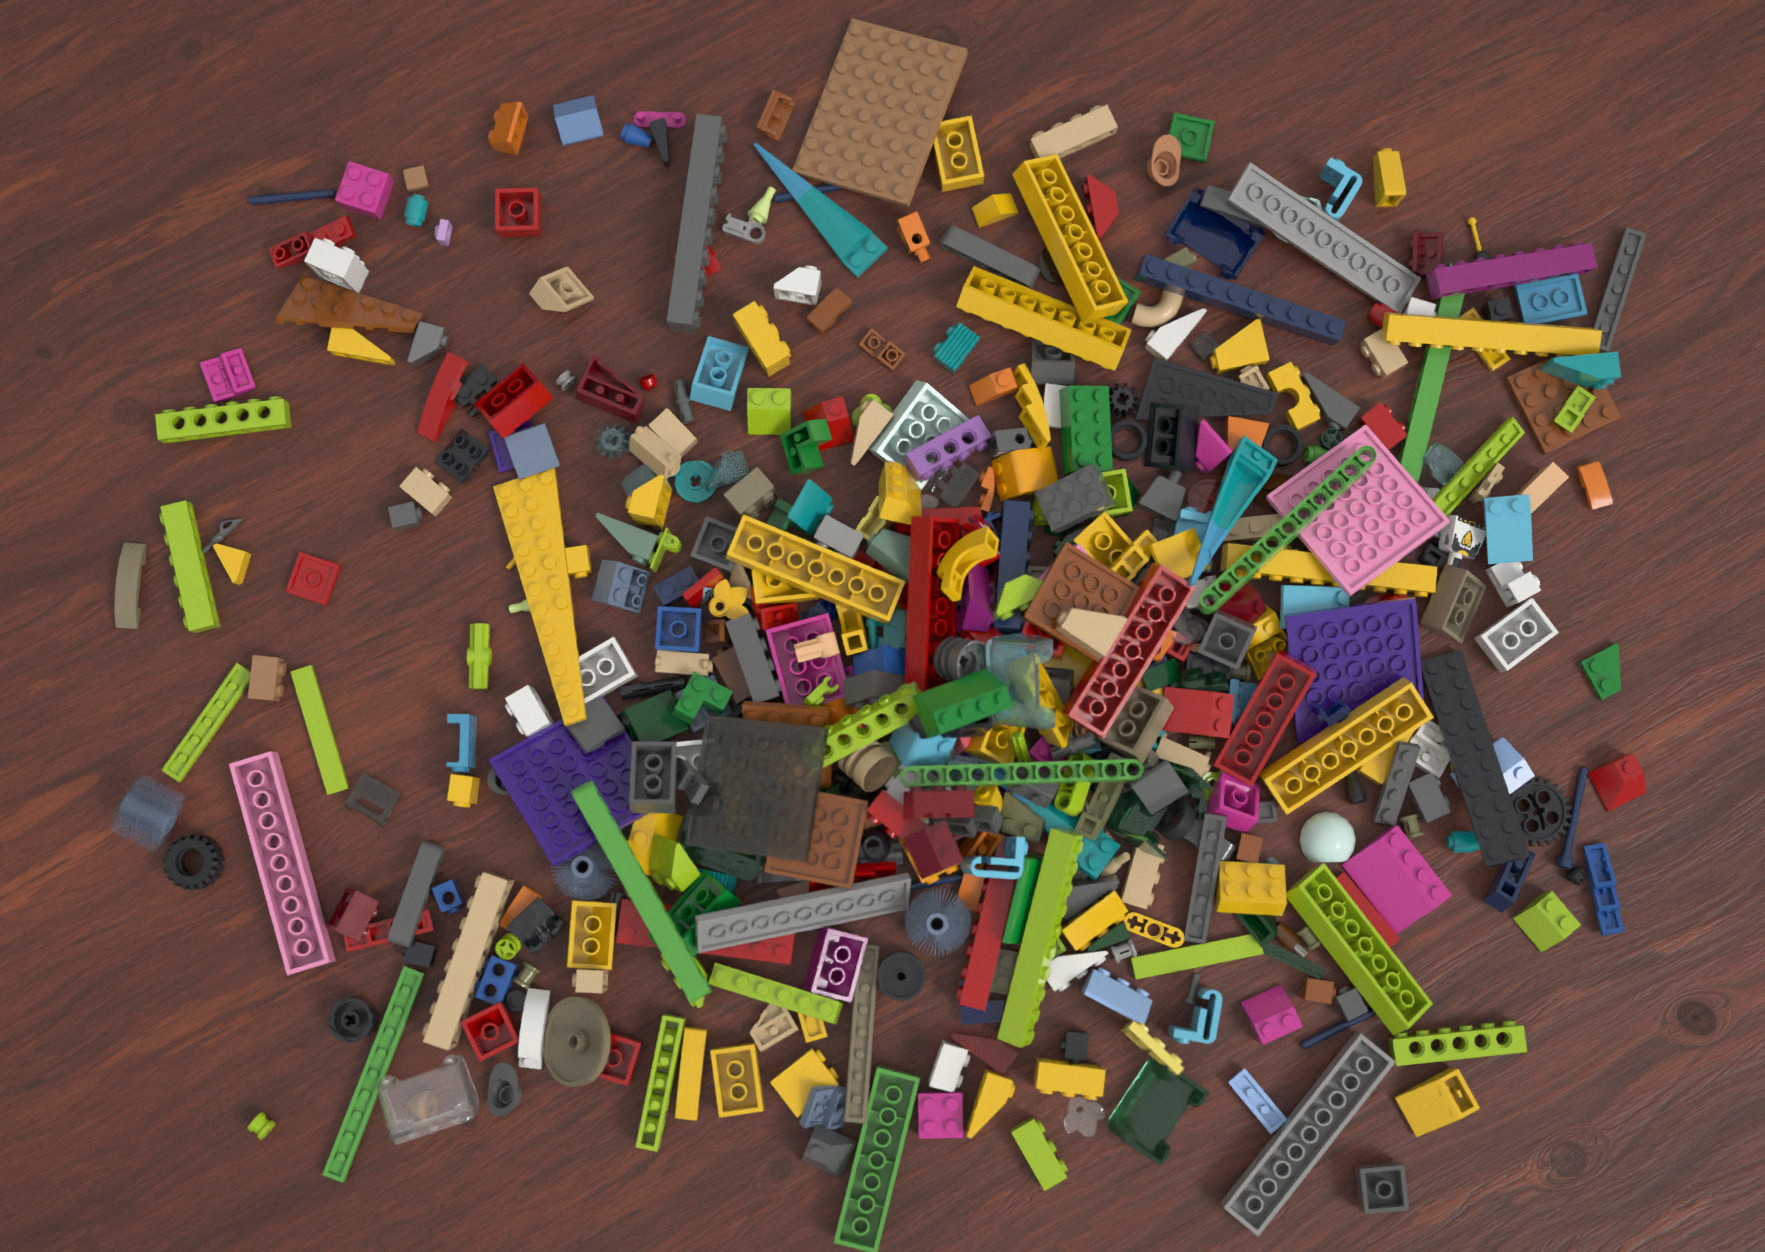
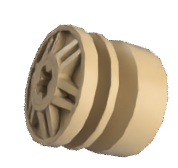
M876 740L838 760V767L865 792H873L882 787L891 778L897 765L896 758L887 749L881 747V744Z

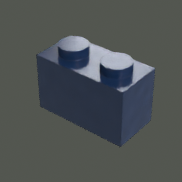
M690 566L653 586L663 606L669 607L684 598L682 594L699 579Z

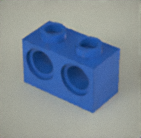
M496 954L492 955L491 958H487L483 966V970H485L482 979H478L474 989L477 991L475 997L494 1005L499 1002L504 1004L519 963L502 959ZM497 963L504 966L505 971L503 975H498L495 972V965ZM488 984H493L496 987V994L494 996L487 993L486 988Z

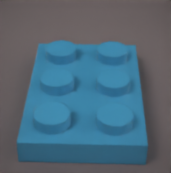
M1578 273L1520 284L1514 287L1522 323L1547 324L1587 315Z

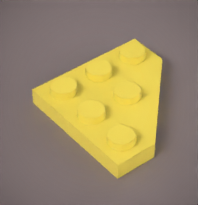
M1135 1021L1127 1023L1121 1029L1139 1048L1145 1051L1150 1050L1148 1054L1160 1064L1167 1065L1169 1067L1168 1070L1174 1075H1179L1184 1069L1180 1065L1182 1061L1174 1053L1168 1054L1164 1050L1166 1046L1157 1037L1152 1038L1147 1034L1149 1029L1140 1021L1138 1023Z

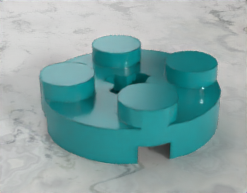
M700 460L688 461L680 466L679 472L675 475V487L680 497L685 501L700 504L709 500L716 492L717 476L714 469L708 463ZM701 477V485L691 486L693 483L691 478Z

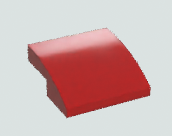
M750 586L752 606L760 630H767L798 621L796 602L755 604L754 587Z

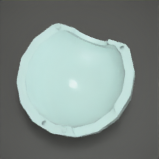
M1322 812L1315 814L1306 821L1301 829V849L1310 862H1344L1349 859L1354 851L1356 841L1354 830L1347 819L1337 813Z

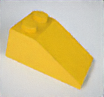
M1105 511L1073 539L1074 543L1080 544L1090 557L1108 568L1132 543Z
M751 569L755 604L818 600L820 598Z
M985 1068L965 1130L968 1138H972L1007 1102L1008 1097L1012 1098L1015 1085L1011 1076Z

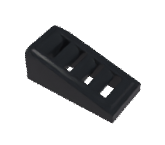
M665 117L650 122L649 126L663 163L668 167L670 166L667 123Z

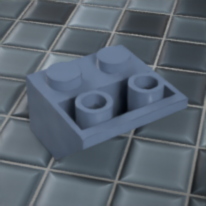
M602 559L592 601L640 613L650 572L618 561Z

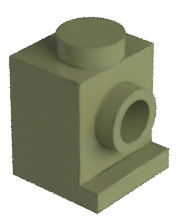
M1187 247L1164 259L1192 269L1193 264L1197 262L1193 251L1189 252Z

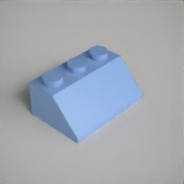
M1501 736L1493 742L1507 788L1511 794L1535 775L1525 759L1504 737ZM1452 772L1450 775L1458 786L1455 773Z
M1100 967L1098 970L1092 968L1080 992L1137 1023L1140 1021L1144 1024L1153 1001L1148 998L1149 993L1140 988L1134 991L1128 987L1130 985L1129 982L1119 977L1115 981L1109 977L1110 972Z

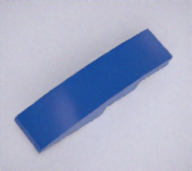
M1606 844L1584 846L1586 872L1601 936L1623 933L1625 930L1619 913L1621 906L1615 889L1617 882Z

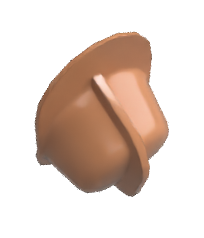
M1171 135L1159 137L1154 144L1152 156L1147 162V172L1152 181L1158 182L1163 186L1175 184L1179 177L1181 147L1175 137Z

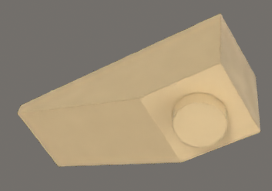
M873 398L869 401L866 399L859 408L861 412L858 416L850 463L854 466L893 417L889 410Z

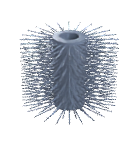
M143 780L142 787L138 785L137 788L133 789L132 786L131 792L129 790L123 801L117 802L121 803L120 812L118 813L120 816H117L119 824L112 828L115 827L121 830L127 823L128 827H125L124 833L129 834L133 829L142 833L139 837L135 835L136 839L132 838V841L144 840L147 842L145 844L148 845L149 843V846L153 847L156 840L157 842L161 838L164 840V834L167 837L169 832L170 837V830L173 825L179 824L175 823L176 819H178L177 813L179 812L176 806H178L177 800L181 796L176 795L175 804L173 798L172 800L168 798L172 795L170 793L173 792L165 789L166 791H160L161 788H159L158 792L157 790L155 792L154 788L156 786L149 785L153 782Z
M599 842L594 844L593 847H589V850L587 848V850L565 861V863L571 865L561 864L567 866L554 867L561 869L554 870L557 873L552 875H557L559 884L560 881L561 884H564L560 889H565L567 886L572 887L576 895L578 893L580 898L582 895L583 900L585 893L586 901L587 894L590 901L591 893L592 897L594 895V899L595 897L598 899L600 892H602L601 894L605 893L603 891L606 889L603 886L611 891L610 888H613L611 884L616 883L610 879H617L603 873L613 876L617 875L601 871H611L605 869L614 868L605 867L612 866L604 850L600 847ZM588 863L589 868L587 872H585L584 867Z
M942 886L939 893V904L937 888L936 898L934 888L931 891L932 896L929 894L930 890L928 889L927 892L926 890L924 891L923 895L916 897L919 900L914 898L915 901L912 900V903H910L909 912L908 909L906 911V917H909L912 910L910 920H906L904 924L906 927L910 925L907 933L914 939L913 944L917 942V946L923 940L919 950L927 940L924 946L925 949L930 937L932 936L933 938L934 935L932 944L933 949L935 940L934 957L937 950V939L939 954L940 944L942 955L945 950L947 954L948 951L952 953L953 949L959 947L955 943L962 946L959 940L964 943L962 937L967 939V933L971 927L969 926L970 921H966V919L970 918L971 913L968 912L967 918H964L968 910L965 903L962 902L963 899L958 902L960 896L952 904L956 898L955 895L949 904L947 902L944 909L942 908L944 899L943 894L941 903ZM938 917L941 918L944 923L942 925H936L932 919Z

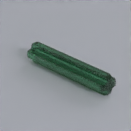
M1269 942L1263 947L1265 955L1310 976L1321 979L1324 975V967Z

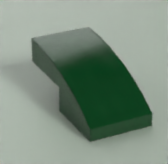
M1175 658L1146 669L1141 677L1143 687L1150 691L1182 679Z

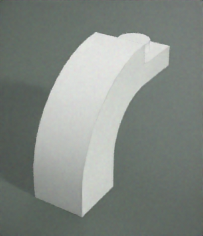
M528 988L519 1037V1067L541 1069L544 1031L550 1005L549 990Z

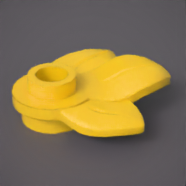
M726 579L720 581L715 586L714 598L709 603L711 614L715 617L726 616L731 620L749 614L748 610L742 605L747 598L748 589L744 587L730 588ZM718 603L724 604L723 610H717L716 605Z

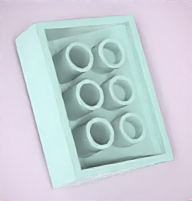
M916 380L893 411V417L868 450L884 463L885 461L897 462L906 466L903 462L906 453L970 419L927 382ZM945 447L944 450L949 453L951 448ZM926 457L929 463H935L932 457ZM921 479L917 484L923 489L928 480L924 481Z

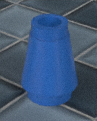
M625 123L620 139L624 140V143L648 148L653 136L632 123Z

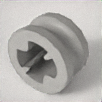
M567 370L559 376L555 384L557 386L560 385L562 391H566L575 383L577 378L571 376V372Z

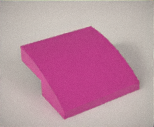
M242 348L220 354V357L200 362V368L214 404L242 395L256 388Z

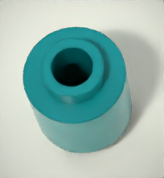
M412 194V197H407L403 216L405 224L421 227L422 223L425 222L428 202L425 201L424 196Z
M1451 831L1446 836V847L1450 848L1452 853H1473L1474 850H1479L1473 831Z

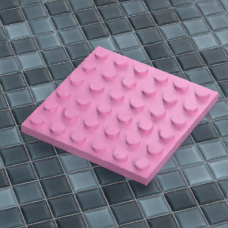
M1364 425L1266 496V500L1283 519L1360 447L1368 445L1376 450V460L1371 469L1298 535L1299 539L1349 597L1450 523L1445 514L1367 425ZM1360 456L1363 461H1370L1369 456ZM1346 469V470H1345V473H1346L1347 475H1349V476L1355 475V473H1354L1353 470H1351V469ZM1335 483L1329 484V487L1333 490L1340 489ZM1321 498L1313 499L1316 504L1324 503ZM1305 512L1298 513L1301 519L1308 518Z

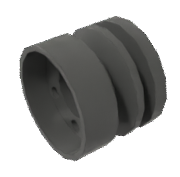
M957 636L948 637L942 640L935 651L934 667L941 679L952 682L985 669L991 672L993 656L989 647L981 641Z

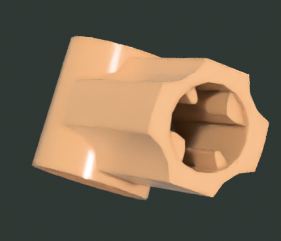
M835 632L817 636L816 639L794 644L798 663L840 654Z

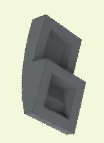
M681 760L677 767V788L684 790L690 801L699 805L709 785L693 766L686 760Z

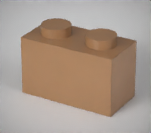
M253 655L248 690L249 699L279 702L284 692V686L281 684L282 676L286 673L284 659Z

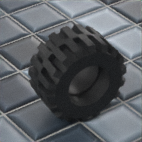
M185 835V837L177 838L176 842H172L169 845L171 848L166 849L164 853L168 855L167 858H163V863H166L167 866L163 870L169 873L166 877L168 880L174 881L173 885L181 886V889L207 888L208 885L215 883V879L220 878L221 874L219 872L224 871L225 866H222L221 863L225 861V856L221 857L220 854L223 852L222 848H218V843L212 841L208 836ZM192 849L198 850L204 860L201 871L196 875L190 874L185 867V857Z

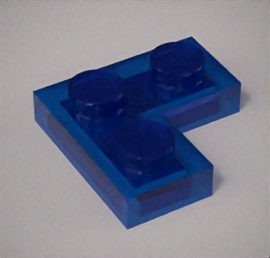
M964 979L959 980L960 987L963 986ZM1004 999L987 1000L985 1011L960 1005L961 1024L1002 1022L1005 1010Z

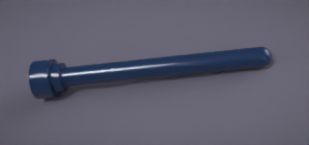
M1585 766L1579 769L1572 809L1570 811L1572 818H1569L1568 821L1570 826H1567L1562 853H1559V857H1556L1555 866L1560 868L1573 869L1574 860H1572L1571 851L1588 775V768Z

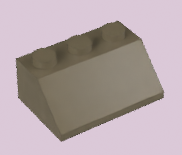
M1445 565L1443 572L1439 576L1436 591L1431 594L1430 602L1423 613L1421 624L1434 633L1462 644L1487 586L1468 570Z
M1136 685L1104 738L1099 736L1098 739L1130 759H1136L1143 764L1172 713L1174 706L1166 697Z

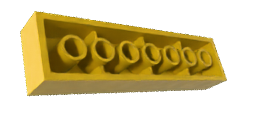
M1058 154L1023 161L1012 175L1082 322L1117 314L1128 303V300Z
M975 266L963 286L956 306L966 313H973L986 321L995 322L1006 329L1015 330L1026 337L1035 338L1046 345L1055 346L1063 352L1072 353L1083 360L1092 361L1105 369H1112L1114 371L1117 368L1132 330L1104 318L1083 323L1076 307Z
M744 514L725 558L886 625L891 619L905 581Z
M1402 677L1262 770L1259 776L1280 808L1286 814H1289L1434 717L1412 682Z

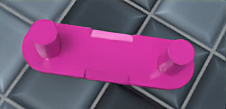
M639 111L634 115V123L638 127L650 128V122L665 117L667 128H681L686 123V117L680 112Z

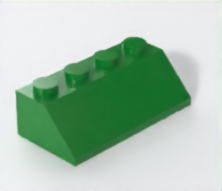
M988 669L912 696L928 739L1014 707L1006 685Z
M1027 851V854L1024 855L1023 873L1015 882L1002 943L1022 944L1044 858L1043 854Z
M706 869L690 885L668 911V914L693 958L698 953L695 938V916L737 908L742 901ZM649 933L647 936H648V937L651 939V941L658 947V945H657L656 941L654 940L652 934Z

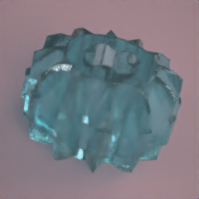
M613 423L612 429H610L608 424H605V432L600 429L598 430L602 437H595V441L600 443L596 446V449L598 451L602 450L601 455L603 457L609 453L610 460L614 459L615 454L620 459L622 458L621 451L624 453L629 452L625 446H629L630 441L626 439L631 435L629 432L624 433V426L618 429L617 424ZM612 437L618 440L616 441L617 444L614 446L611 443H608L611 442L610 439Z

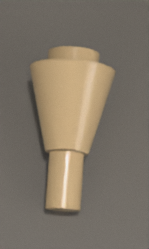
M1124 852L1118 857L1111 858L1099 877L1114 875L1123 863L1130 860L1129 853Z

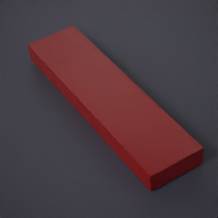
M1341 872L1335 877L1390 948L1401 940L1345 872Z

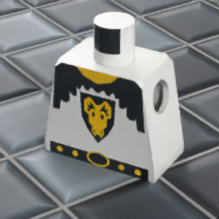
M1448 515L1447 518L1450 520V523L1441 529L1439 549L1450 553L1446 565L1459 568L1462 558L1474 559L1486 536L1485 526L1457 515Z

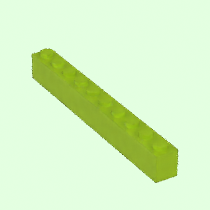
M1061 827L1051 828L997 1037V1039L1019 1048L1029 1045L1035 1035L1033 1029L1040 1016L1039 1006L1045 996V982L1051 973L1050 963L1056 954L1055 944L1061 934V920L1067 911V897L1072 891V878L1078 869L1077 858L1084 844L1082 834Z

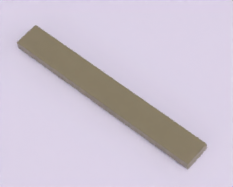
M866 945L854 990L844 1122L866 1124L879 960L878 945Z

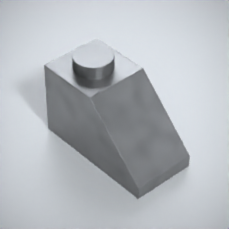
M420 321L407 362L411 366L417 367L441 354L443 348H446L449 343V335L445 328Z

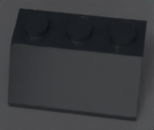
M1150 402L1145 466L1176 471H1194L1199 406Z

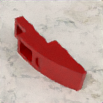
M343 216L312 232L304 231L268 249L275 268L278 269L304 262L315 238L321 241L323 238L334 242L336 247L340 248L342 243L356 237L350 218Z

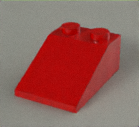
M1163 687L1162 696L1169 700L1174 709L1162 731L1215 738L1230 737L1234 695Z

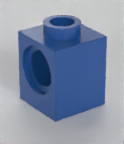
M456 879L432 888L442 913L448 911L450 915L462 910L461 905L466 902ZM447 892L454 894L455 899L452 904H448L445 900Z

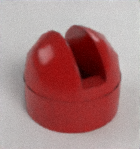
M648 374L641 377L639 383L643 390L649 392L650 387L656 388L657 379L654 374Z

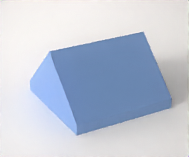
M594 95L553 105L555 120L563 146L604 136Z

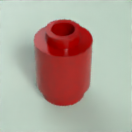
M1375 302L1367 317L1371 319L1372 323L1382 328L1384 312H1398L1383 303Z

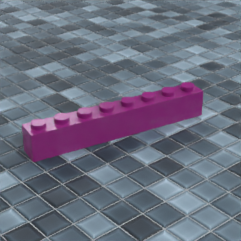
M1580 241L1570 244V247L1557 245L1551 247V250L1538 248L1527 254L1524 251H1519L1508 257H1505V254H1500L1492 257L1490 260L1482 257L1473 260L1472 263L1458 261L1453 263V266L1446 267V264L1436 265L1432 271L1426 274L1431 298L1436 299L1515 286L1576 273L1578 275L1587 274L1597 268L1592 243L1583 244Z

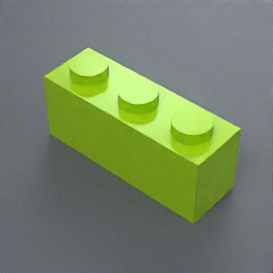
M1031 1117L1010 1129L1044 1191L1067 1178L1064 1172L1068 1171L1062 1158L1057 1160L1054 1152L1057 1149L1051 1139L1046 1141L1042 1134L1046 1130L1040 1119L1035 1121Z

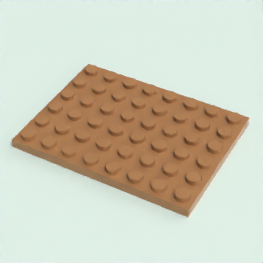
M852 18L792 171L802 177L909 207L967 58L968 50L963 47Z

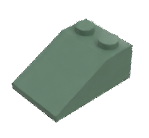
M600 513L596 514V518L632 556V560L642 566H646L647 563L649 564L652 552H656L659 546L657 544V535Z

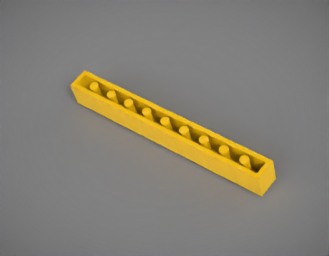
M1384 312L1381 338L1390 345H1400L1401 342H1409V346L1421 347L1422 343L1430 344L1429 347L1443 348V345H1451V349L1464 350L1465 346L1472 347L1473 351L1485 352V348H1491L1496 353H1506V350H1514V354L1527 355V351L1535 352L1537 356H1548V353H1556V357H1566L1570 354L1587 355L1599 353L1602 331L1596 328Z
M1232 543L1222 545L1220 571L1225 572L1252 546ZM1283 549L1252 577V579H1261V576H1268L1271 581H1282V578L1290 579V583L1298 584L1303 583V581H1311L1310 585L1324 586V583L1332 584L1331 587L1341 588L1311 552ZM1258 555L1250 557L1253 562L1262 561ZM1396 562L1360 590L1363 591L1366 587L1373 588V592L1386 593V590H1393L1396 595H1407V592L1414 593L1415 597H1427L1428 594L1435 593L1437 567ZM1241 569L1234 571L1237 576H1240V573L1246 574Z

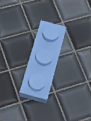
M1244 1067L1227 1081L1270 1134L1287 1121V1118Z

